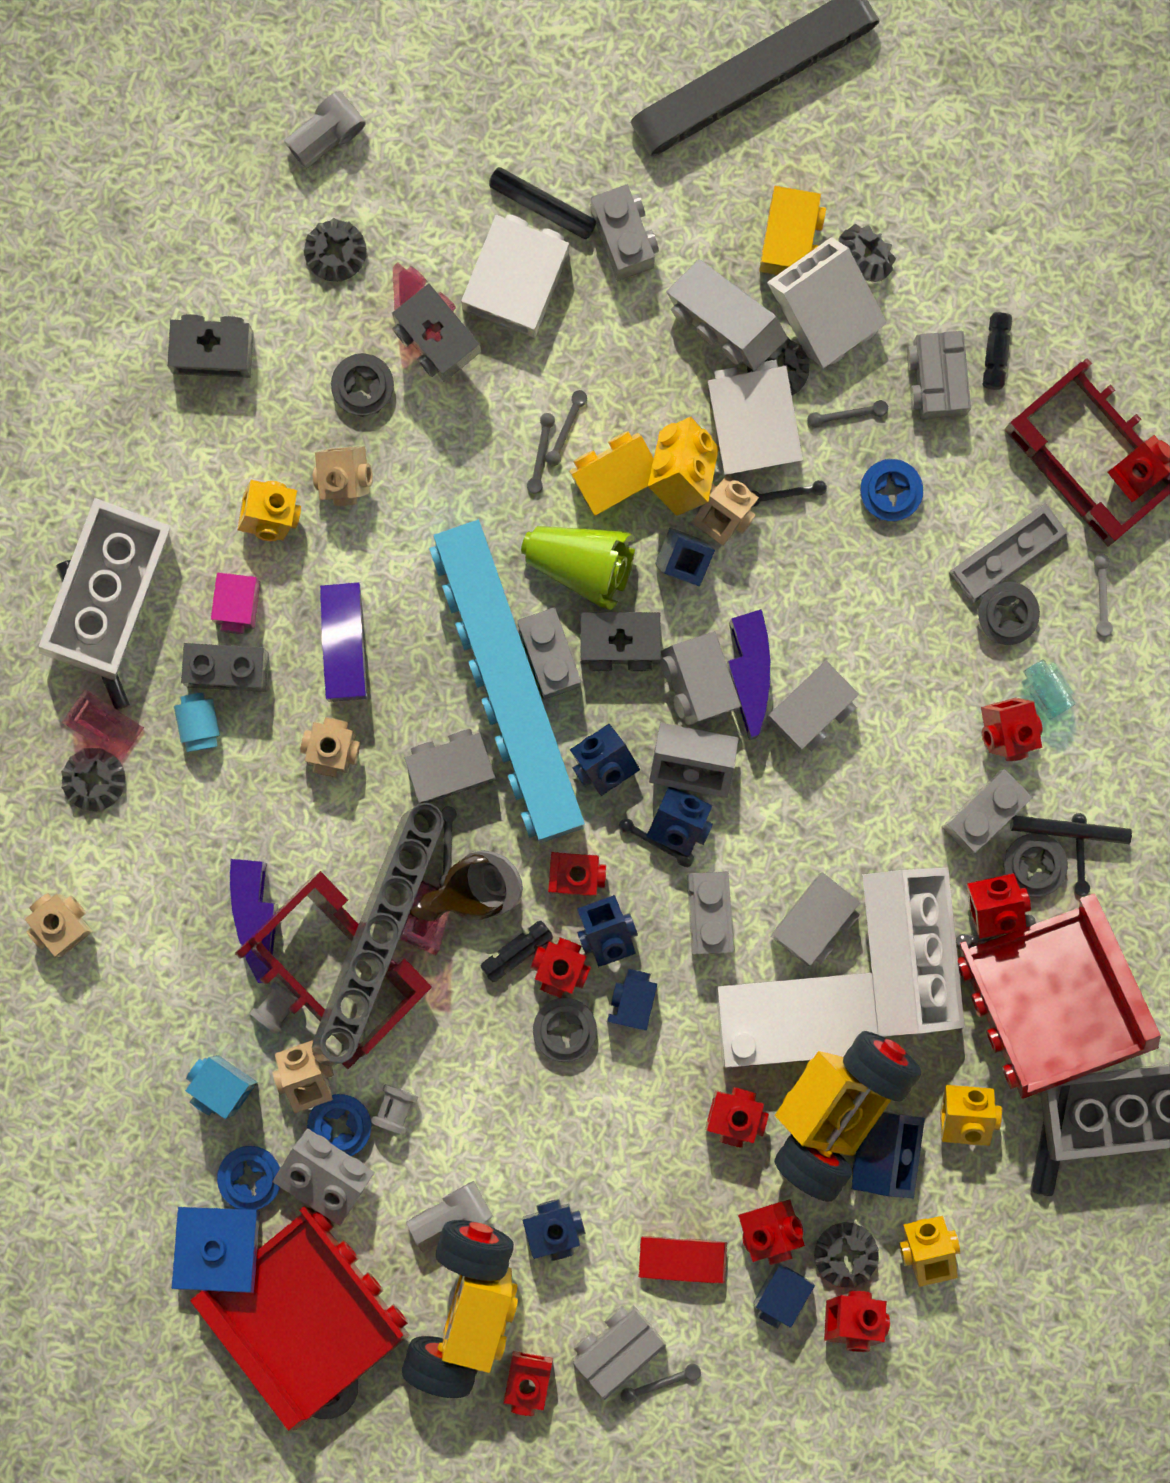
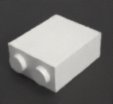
M495 215L462 297V310L535 338L568 257L569 243L565 242V237L556 231L543 229L540 232L527 227L528 223L517 216L506 215V218Z
M832 237L767 282L806 355L823 368L840 361L847 351L860 342L871 339L878 329L887 324L849 248Z
M777 360L763 362L754 372L739 374L738 367L714 371L715 379L708 380L724 474L802 461L803 457L787 367H778Z

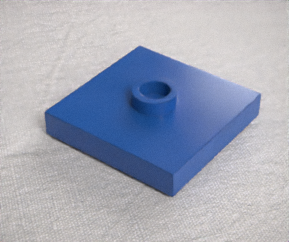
M178 1207L171 1289L254 1293L260 1211Z

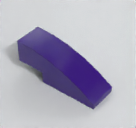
M360 582L321 585V629L326 700L328 702L368 699Z
M762 609L731 618L729 622L740 657L729 660L727 667L741 704L739 710L749 740L757 738L760 733L770 689L771 659L768 633Z
M231 859V907L237 936L242 946L278 910V904L263 902L267 863ZM276 927L262 940V944L272 955L274 952ZM250 950L245 956L246 961L257 982L263 983L260 979L269 968Z

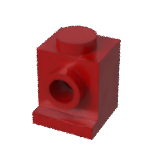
M1153 435L1107 473L1129 500L1134 502L1170 473V446ZM1140 463H1141V464H1144V465L1146 466L1147 472H1146V471L1144 470V468L1140 465Z
M551 852L548 893L596 896L597 888H605L606 864H599V855ZM576 866L582 867L586 873L585 878L580 882L573 881L570 877L571 869Z
M513 1351L504 1404L511 1405L512 1413L534 1416L535 1409L544 1411L553 1358ZM523 1380L533 1381L535 1390L532 1393L525 1394L520 1390L519 1385Z

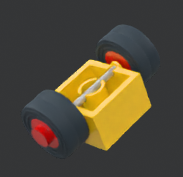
M862 1031L856 1037L844 1057L818 1051L814 1058L808 1062L804 1073L793 1089L787 1093L782 1105L774 1115L791 1133L784 1146L776 1154L774 1160L780 1173L795 1187L811 1197L826 1202L836 1199L852 1175L849 1163L841 1154L853 1156L891 1100L900 1102L907 1097L911 1088L921 1076L919 1065L900 1045L869 1031Z
M466 1220L448 1221L443 1226L436 1249V1260L448 1270L459 1274V1279L443 1330V1338L420 1336L412 1339L408 1346L402 1367V1376L407 1383L418 1390L444 1398L466 1397L473 1389L478 1370L490 1373L493 1360L501 1361L507 1336H504L506 1323H512L518 1298H515L518 1284L512 1283V1268L508 1267L514 1243L503 1232L482 1223Z

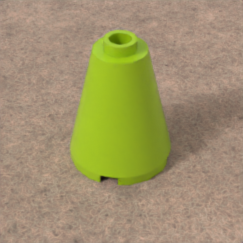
M537 526L533 532L528 531L522 542L521 553L525 555V561L528 565L599 607L611 610L618 603V601L612 599L615 591L623 592L630 576L635 549L628 547V542L635 541V536L622 531Z

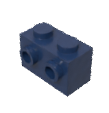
M884 1111L856 1151L851 1189L888 1197L914 1199L925 1118Z

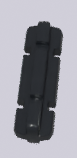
M994 312L990 317L989 330L992 332L989 333L985 357V367H987V370L984 372L982 383L984 388L1001 390L1005 385L1006 372L1003 369L1007 367L1010 335H1007V333L1010 332L1012 326L1011 314Z
M537 921L528 928L530 931L528 934L524 935L522 932L498 950L499 955L496 958L492 955L481 963V969L490 981H498L506 975L504 970L508 967L510 970L514 969L536 952L535 947L538 945L543 947L553 939L551 931L544 922Z

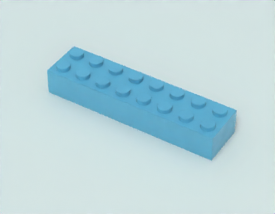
M479 519L434 534L436 546L430 547L429 550L438 576L447 575L449 583L442 585L451 614L458 611L460 613L462 621L455 623L464 651L472 648L475 659L468 661L477 688L482 686L486 688L488 697L481 700L489 724L498 723L501 735L496 736L495 741L503 763L511 760L515 773L509 774L508 778L515 799L524 798L528 811L521 813L529 838L537 836L539 844L584 829L585 823Z

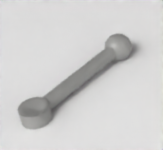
M1099 554L1094 559V564L1098 568L1100 622L1096 626V631L1100 636L1105 637L1113 631V626L1108 621L1106 568L1109 566L1110 560L1105 554Z

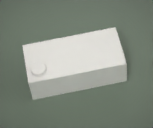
M94 498L38 646L39 654L115 681L169 536L171 526Z
M948 867L862 874L878 1035L921 1034L965 1028Z
M872 973L715 986L722 1065L725 1068L811 1060L818 1051L844 1057L847 1050L862 1031L878 1034Z

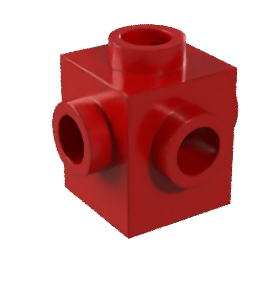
M1015 697L981 707L984 723L982 739L989 753L1003 756L1005 761H1018L1029 757V751L1043 748L1041 742L1043 727L1036 713L1034 701Z
M1014 873L967 883L969 911L979 939L1026 929L1025 912L1031 911L1030 898L1026 888H1019Z
M559 937L557 944L549 942L546 949L538 947L530 969L537 971L535 980L542 982L539 990L562 998L564 991L572 994L574 987L583 989L591 966L584 964L587 956L579 953L581 945ZM564 960L567 962L569 969L565 975L559 976L553 972L555 961Z
M733 1087L732 1094L715 1090L705 1130L720 1134L719 1142L743 1148L745 1141L754 1143L756 1135L763 1137L769 1113L762 1111L764 1107L762 1102L755 1101L757 1095L755 1092ZM736 1111H743L745 1115L743 1122L740 1124H733L732 1115Z
M791 1199L738 1215L743 1230V1244L750 1253L752 1262L768 1258L769 1265L793 1259L791 1250L805 1246L802 1238V1223L795 1215Z
M849 1291L848 1296L840 1295L826 1300L824 1341L846 1344L847 1351L870 1352V1346L885 1342V1337L888 1335L890 1317L886 1313L887 1301L872 1299V1293L865 1291Z

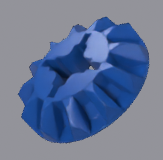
M885 459L872 465L864 474L861 481L860 497L866 511H869L878 520L897 522L910 517L917 510L923 498V483L918 472L910 464L898 459ZM888 475H890L894 487L908 488V490L897 494L894 506H892V501H889L888 495L875 493L886 487Z
M345 1094L332 1095L333 1100L313 1107L308 1117L307 1128L317 1135L325 1137L332 1145L349 1156H353L362 1150L369 1140L372 1129L368 1109L357 1098ZM346 1111H349L346 1125L351 1128L350 1131L354 1132L355 1135L341 1133L331 1142L333 1127L324 1117L339 1119Z
M259 1146L239 1147L231 1151L219 1166L217 1174L219 1191L223 1198L237 1209H261L275 1199L281 1188L272 1182L281 1167L272 1153ZM244 1161H247V1165L250 1166L252 1172H266V1175L256 1181V1195H254L253 1190L250 1189L248 1184L238 1183L234 1185L233 1181L238 1180L239 1177L245 1174L244 1167L246 1166Z

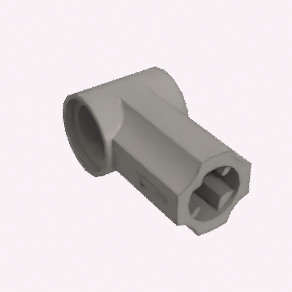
M338 91L327 97L317 107L315 116L287 137L284 142L295 158L307 169L338 143L342 145L352 140L364 129L366 120L344 94Z
M474 1181L442 1198L443 1202L426 1209L406 1222L414 1241L422 1253L438 1245L442 1228L446 1222L466 1220L484 1223L493 1217Z

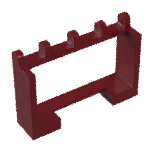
M1086 358L1013 419L1004 430L1106 546L1109 547L1170 495V473L1162 479L1167 486L1121 525L1102 502L1096 504L1046 448L1045 445L1048 441L1028 419L1072 381L1076 382L1134 449L1144 443L1132 429L1142 419L1138 414H1135L1126 422L1106 400L1115 391L1114 387L1110 384L1101 393L1095 388L1084 373L1092 365L1091 361Z
M320 871L312 876L234 954L241 959L251 950L269 968L260 980L267 985L276 976L298 998L288 1009L295 1014L305 1006L321 1022L325 1009L262 944V940L306 896L352 942L359 924L342 907L348 899ZM405 958L398 962L391 959L385 977L405 998L358 1044L352 1058L342 1063L347 1070L360 1057L367 1055L432 988Z

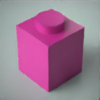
M217 572L211 620L215 624L221 625L220 631L244 634V628L255 629L260 590L258 578Z

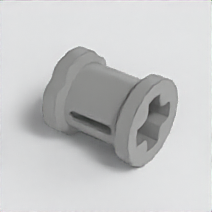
M274 981L271 985V993L258 1009L253 1008L250 1014L262 1025L278 1035L282 1030L280 1025L291 1012L288 1008L298 998Z
M385 1084L383 1091L386 1094L378 1115L372 1117L371 1123L404 1135L406 1128L403 1125L411 1104L417 1102L418 1096Z

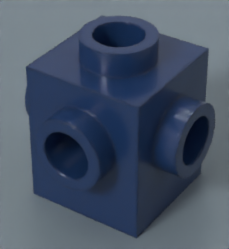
M610 724L586 737L582 742L570 749L578 763L572 767L573 771L584 787L592 784L600 796L640 771L628 747Z
M668 787L646 837L690 857L696 842L704 845L713 823L707 821L713 805L676 788Z
M615 895L577 908L584 930L577 932L585 955L593 952L598 968L636 954L631 938L638 936L631 914H622Z
M559 1199L536 1205L538 1212L523 1216L522 1221L533 1259L550 1255L551 1261L570 1257L575 1254L573 1248L580 1246L579 1236L586 1234L580 1211L572 1212L570 1204L561 1205ZM558 1224L562 1227L563 1231L560 1235L553 1236L548 1232L549 1226Z

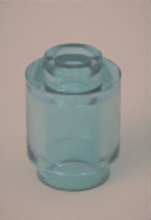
M1042 659L1023 671L1027 678L1021 682L1022 686L1031 700L1035 702L1039 713L1042 714L1044 712L1048 720L1076 705L1071 696L1074 694V691L1055 661L1047 665L1045 660Z

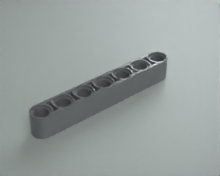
M831 0L635 115L630 123L650 156L659 155L870 32L879 24L880 19L868 0Z
M418 804L404 813L399 821L313 1039V1055L323 1065L333 1066L346 1062L352 1058L357 1049L443 827L442 813L433 804ZM416 814L422 815L428 821L429 828L427 833L420 832L414 826L413 820ZM402 850L408 851L413 856L415 863L412 870L406 869L400 863L399 855ZM387 887L396 889L400 894V904L398 906H392L385 899ZM374 923L382 926L386 932V939L383 944L377 943L371 937L370 929ZM359 960L365 961L371 968L372 974L369 981L360 979L356 974L355 968ZM344 998H350L356 1004L357 1013L354 1019L347 1018L341 1011V1002ZM330 1035L336 1036L342 1043V1052L338 1057L332 1056L326 1049V1040Z

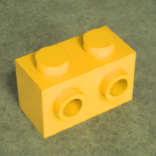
M774 186L759 272L778 275L819 246L813 245L815 230L822 231L826 213L825 207H819L820 193Z
M688 417L678 423L668 424L659 431L648 487L676 516L708 503L719 446L713 441L709 432L702 429L692 417Z
M626 431L608 442L611 448L599 455H596L593 450L573 461L576 467L570 470L569 473L594 516L648 486L654 458L642 435L639 433L631 436L630 432Z

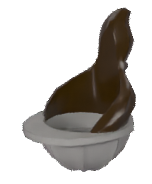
M473 851L453 865L445 877L442 888L424 894L419 903L410 910V914L417 919L434 921L445 912L450 911L467 919L475 920L502 915L513 909L521 900L523 891L522 880L516 867L507 857L491 851Z

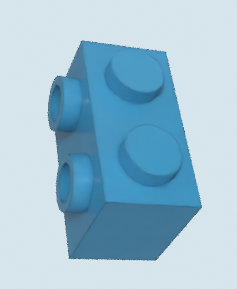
M216 1055L208 1057V1059H199L186 1077L191 1083L185 1091L193 1096L190 1103L198 1110L209 1116L211 1113H217L224 1119L235 1116L258 1082L221 1056Z

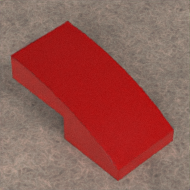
M642 1236L638 1277L687 1282L725 1283L727 1242Z

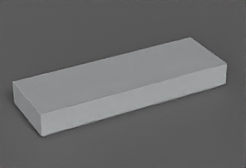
M1044 503L949 573L973 604L981 598V595L992 588L994 584L1004 582L1069 535V533L1049 506Z

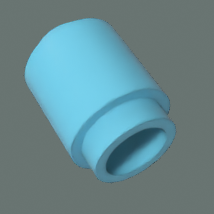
M203 692L181 696V704L175 705L174 711L180 742L185 743L186 752L217 747L216 737L220 736L213 699H205Z

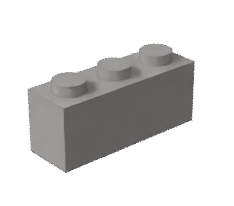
M700 259L666 291L674 305L671 308L674 316L685 326H688L690 323L696 326V331L708 344L713 345L717 342L721 345L724 354L736 365L743 362L755 371L788 339L776 315Z

